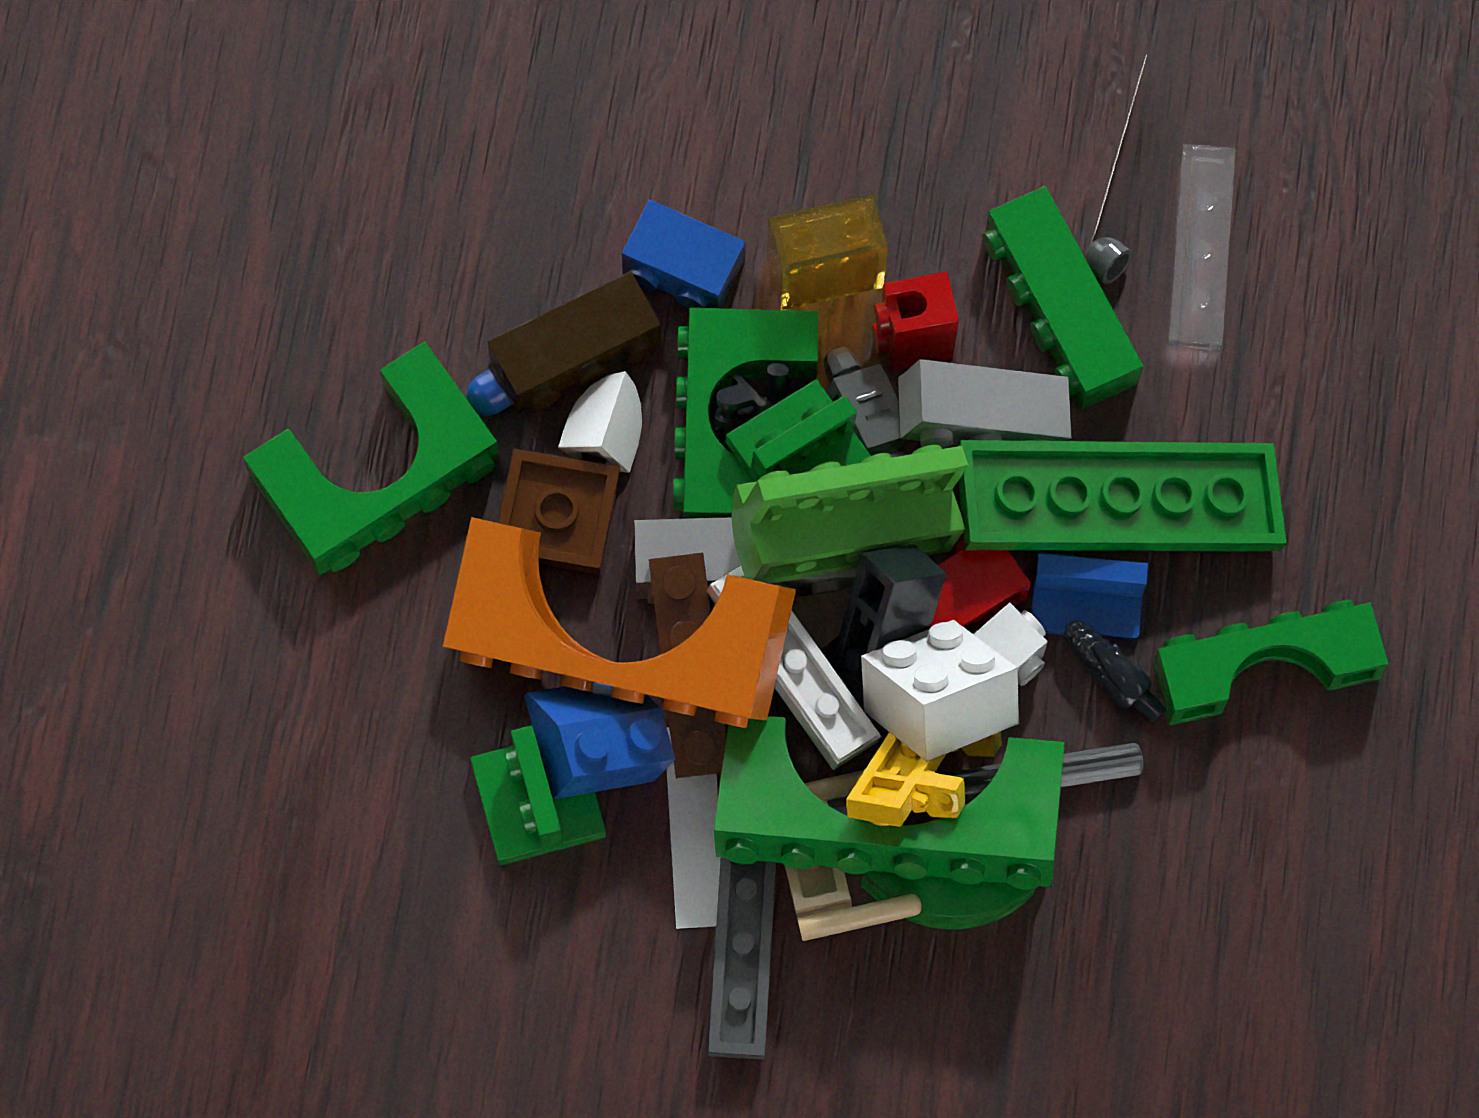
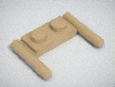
M865 770L804 784L821 801L828 805V800L848 796ZM785 866L802 941L916 916L921 911V901L915 894L902 895L852 907L845 873L839 868L812 866L808 869H793Z

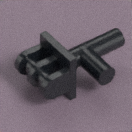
M772 363L767 367L765 395L760 397L741 375L733 376L732 386L721 389L717 393L716 404L720 408L715 412L714 421L718 427L714 429V435L724 447H729L725 442L726 434L811 382L787 389L788 367L781 363Z

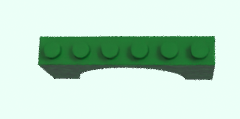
M768 716L767 720L749 718L747 728L728 725L714 824L716 857L727 858L738 864H752L756 861L783 863L785 866L793 869H808L812 866L839 868L841 871L849 874H864L869 871L887 872L912 880L921 879L925 876L951 878L958 883L967 885L978 884L982 881L1008 883L1010 886L1022 890H1031L1039 886L1052 887L1065 742L1008 737L1006 752L996 775L975 799L964 806L958 818H939L926 823L901 827L880 826L848 818L847 815L838 812L821 801L808 789L796 772L789 757L786 718Z

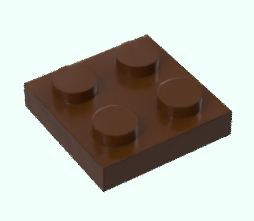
M513 449L498 523L541 532L538 563L540 565L600 575L620 479V467Z

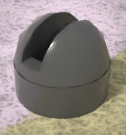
M1100 237L1093 241L1086 253L1087 263L1094 276L1104 284H1110L1126 270L1133 256L1129 248L1112 237Z

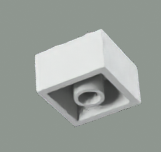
M955 620L935 624L926 631L903 640L889 642L884 647L861 656L864 712L926 762L1019 724L1017 667Z

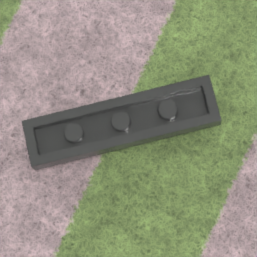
M727 858L720 859L708 1056L765 1060L776 862L756 861L752 864H738Z

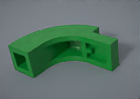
M876 871L864 873L861 881V887L877 901L907 894L917 895L921 901L920 913L904 919L916 924L939 929H966L994 922L1015 911L1035 892V889H1017L1008 883L982 881L978 884L967 885L958 883L951 878L925 876L921 879L912 880L899 877L895 873Z

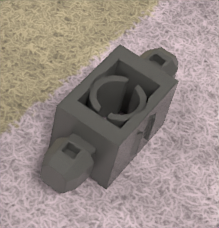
M846 346L829 351L824 358V369L830 382L826 393L833 402L844 395L849 399L857 411L853 431L869 454L873 456L888 453L892 458L905 456L901 450L908 440L900 439L899 400L881 363L861 369L862 366L854 352Z

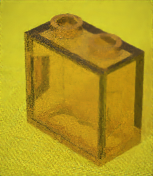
M874 194L768 218L767 261L781 310L883 288L888 245Z

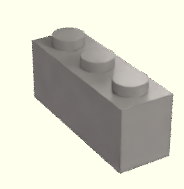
M921 359L898 377L900 439L920 441L923 447L940 445L941 448L958 445L960 440L1068 441L1071 439L1068 377Z

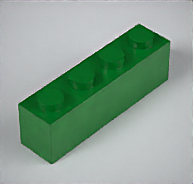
M1043 186L989 210L986 229L982 233L985 248L994 262L1001 260L1009 275L1006 278L1009 293L1018 307L1025 305L1033 320L1030 323V329L1037 346L1042 352L1049 350L1058 366L1054 369L1055 375L1068 377L1069 397L1073 395L1079 408L1083 410L1138 385L1143 364L1047 187Z

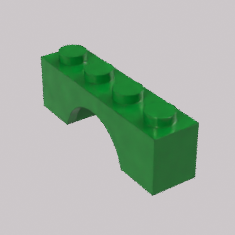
M1352 600L1331 603L1322 608V613L1302 617L1298 611L1283 613L1271 618L1268 625L1249 629L1247 623L1228 625L1219 629L1216 632L1217 636L1196 640L1195 635L1191 634L1177 636L1165 641L1163 648H1158L1153 661V668L1163 705L1167 709L1166 716L1169 726L1222 714L1229 699L1232 681L1246 668L1263 661L1280 660L1297 664L1311 672L1327 691L1379 680L1388 666V660L1371 602L1355 606Z

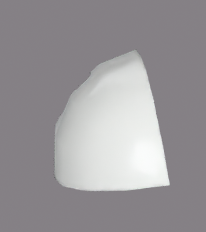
M626 371L607 375L591 385L581 395L567 418L558 448L577 460H580L582 452L606 459V465L620 467V472L630 473L641 435L642 412L636 386Z

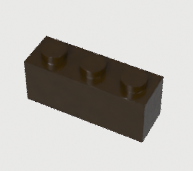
M630 271L487 341L489 357L517 411L521 413L531 407L533 410H541L554 404L561 397L562 392L578 384L582 387L593 385L606 377L609 369L625 361L637 363L649 357L655 352L656 346L661 344V323Z

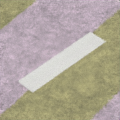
M1144 60V63H1143V66H1142V69H1141V72H1140V75H1139V79H1138V82H1137V86H1136L1135 93H1134V96H1133V100H1132V103H1131V106H1130V110H1129V113H1128V117H1127V120H1126V124H1125V127H1124V131H1123V134H1122V138H1121L1120 145H1119V148H1118V151H1117V155H1116V158H1115V162H1114V165H1113V169H1112V172H1111V176H1110L1109 183H1108V186H1107V189H1106V193H1105V196H1104V200H1103V203H1102V207H1101V210H1100V214H1099V217H1098V221H1097V224H1096V227H1095V231H1094V234H1093V238H1092L1091 243L1093 242V239H1094V236H1095V233H1096V230H1097V226H1098V223H1099V220H1100V216H1101V213H1102V209H1103V206H1104V202H1105V199H1106V195H1107V192H1108V188H1109V185H1110V181H1111V178H1112V175H1113V171H1114V168H1115V164H1116V161H1117V157H1118V154H1119V150H1120V147H1121V143H1122V140H1123V136H1124V133H1125V130H1126V126H1127V123H1128V119H1129V116H1130V112H1131V109H1132V105H1133V102H1134V98H1135V95H1136V92H1137V88H1138V85H1139V81H1140V78H1141V74H1142V71H1143V67H1144V64H1145V60Z
M668 727V728H667V732H668L669 739H670V742H671L670 729H669V727ZM673 761L667 768L676 929L714 927L717 922L721 857H716L714 824L718 802L717 774L676 779Z

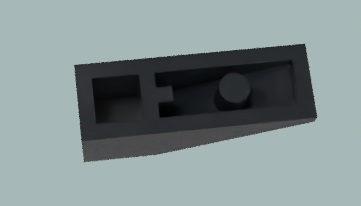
M914 544L865 552L861 555L831 666L863 711L861 656L880 649L889 642L903 640L926 631L933 621L947 573Z

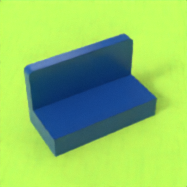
M1039 553L1034 569L1031 614L1040 622L1048 634L1064 635L1065 626L1070 621L1080 620L1086 625L1091 626L1094 632L1099 633L1104 639L1136 641L1140 634L1142 596L1147 584L1148 563Z

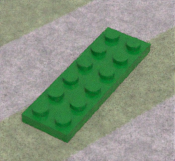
M960 440L957 447H963L969 464L958 481L962 519L966 528L964 530L965 550L1281 551L1287 544L1274 443Z

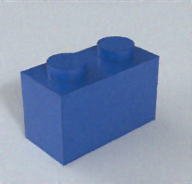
M649 199L621 253L622 273L626 274L631 271L640 288L647 291H655L658 288L674 295L676 301L689 310L690 308L722 309L745 263L746 241Z

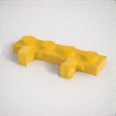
M1001 731L961 748L968 756L994 757L1001 746ZM889 732L846 798L847 817L870 821L875 825H892L897 827L903 825L911 810L914 813L926 811L931 817L958 818L965 806L964 778L935 772L946 754L926 762Z

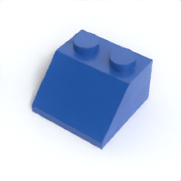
M594 682L592 692L564 686L526 693L524 696L553 799L655 781L675 760L661 708L647 694H645L643 704L611 697L613 686Z

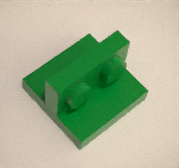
M817 379L726 434L725 441L753 482L775 471H787L789 475L809 472L814 467L828 462H838L841 466L858 464L871 456L853 431L857 411L849 399L844 395L833 402Z
M532 725L511 731L513 746L470 757L499 866L606 837L595 792L553 799Z

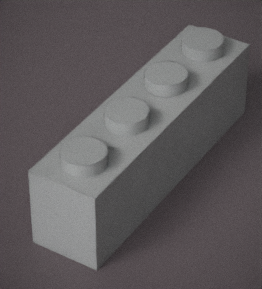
M732 518L634 520L637 599H648V603L654 605L649 559L703 552L708 587L713 582L741 566L734 542ZM849 569L773 584L796 589L795 595H814L853 587L856 572L855 569ZM709 596L710 604H715Z

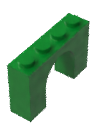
M690 308L689 326H678V358L688 359V377L677 376L676 409H687L686 427H675V459L685 460V478H674L673 511H684V519L732 518V499L736 485L753 482L736 456L718 441L711 428L709 418L716 404L718 391L731 387L733 376L741 375L745 381L766 379L767 367L772 363L786 365L789 369V380H816L819 311Z
M425 341L380 369L384 390L414 430L419 440L413 464L405 475L394 484L372 492H353L334 485L317 469L289 428L243 457L250 478L319 576L330 569L336 572L346 568L358 558L360 549L376 539L378 542H384L392 538L403 529L405 520L421 510L424 513H428L437 509L448 500L451 490L465 481H468L470 484L480 481L495 468V462L499 460L497 440Z

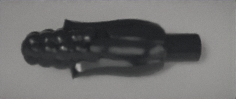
M1072 620L1065 626L1064 636L1068 640L1069 646L1081 657V661L1087 665L1088 670L1086 672L1100 684L1117 706L1128 709L1133 705L1151 725L1167 711L1149 691L1152 685L1149 676L1120 651L1117 643L1110 644L1107 639L1094 632L1091 626L1086 625L1080 620Z

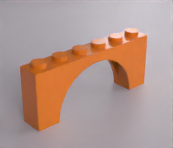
M471 517L443 647L461 651L459 661L492 668L493 659L511 662L509 673L542 680L544 670L562 674L560 685L590 692L593 690L594 682L613 686L611 697L643 704L645 694L664 698L662 709L695 716L697 706L716 710L714 721L747 728L749 718L767 720L796 589L727 574L722 592L712 612L688 639L672 650L654 658L637 662L617 663L593 654L569 636L553 615L544 595L539 575L538 555L541 532Z

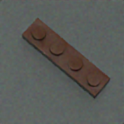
M703 552L649 559L660 655L672 650L688 639L711 613L709 594L706 592L708 585ZM697 706L695 716L667 710L671 745L675 756L674 769L676 779L722 773L727 738L725 724L714 721L716 710Z

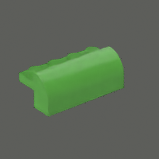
M928 445L917 449L911 455L892 458L888 453H881L870 456L858 464L841 466L838 462H828L814 467L809 472L789 475L787 471H775L762 476L756 482L736 485L732 499V529L737 554L745 578L771 584L855 569L859 566L862 553L912 544L916 545L927 556L949 552L966 529L952 490L969 466L963 447L942 449L940 445Z

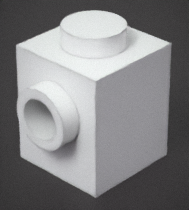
M1010 602L973 634L1017 667L1018 683L1021 686L1032 680L1045 665L1041 659L1044 656L1048 641L1044 638L1046 632L1043 626L1031 613L1026 610L1020 613Z

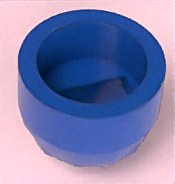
M489 368L476 376L468 385L466 392L467 400L476 413L480 415L491 416L500 413L512 405L507 394Z

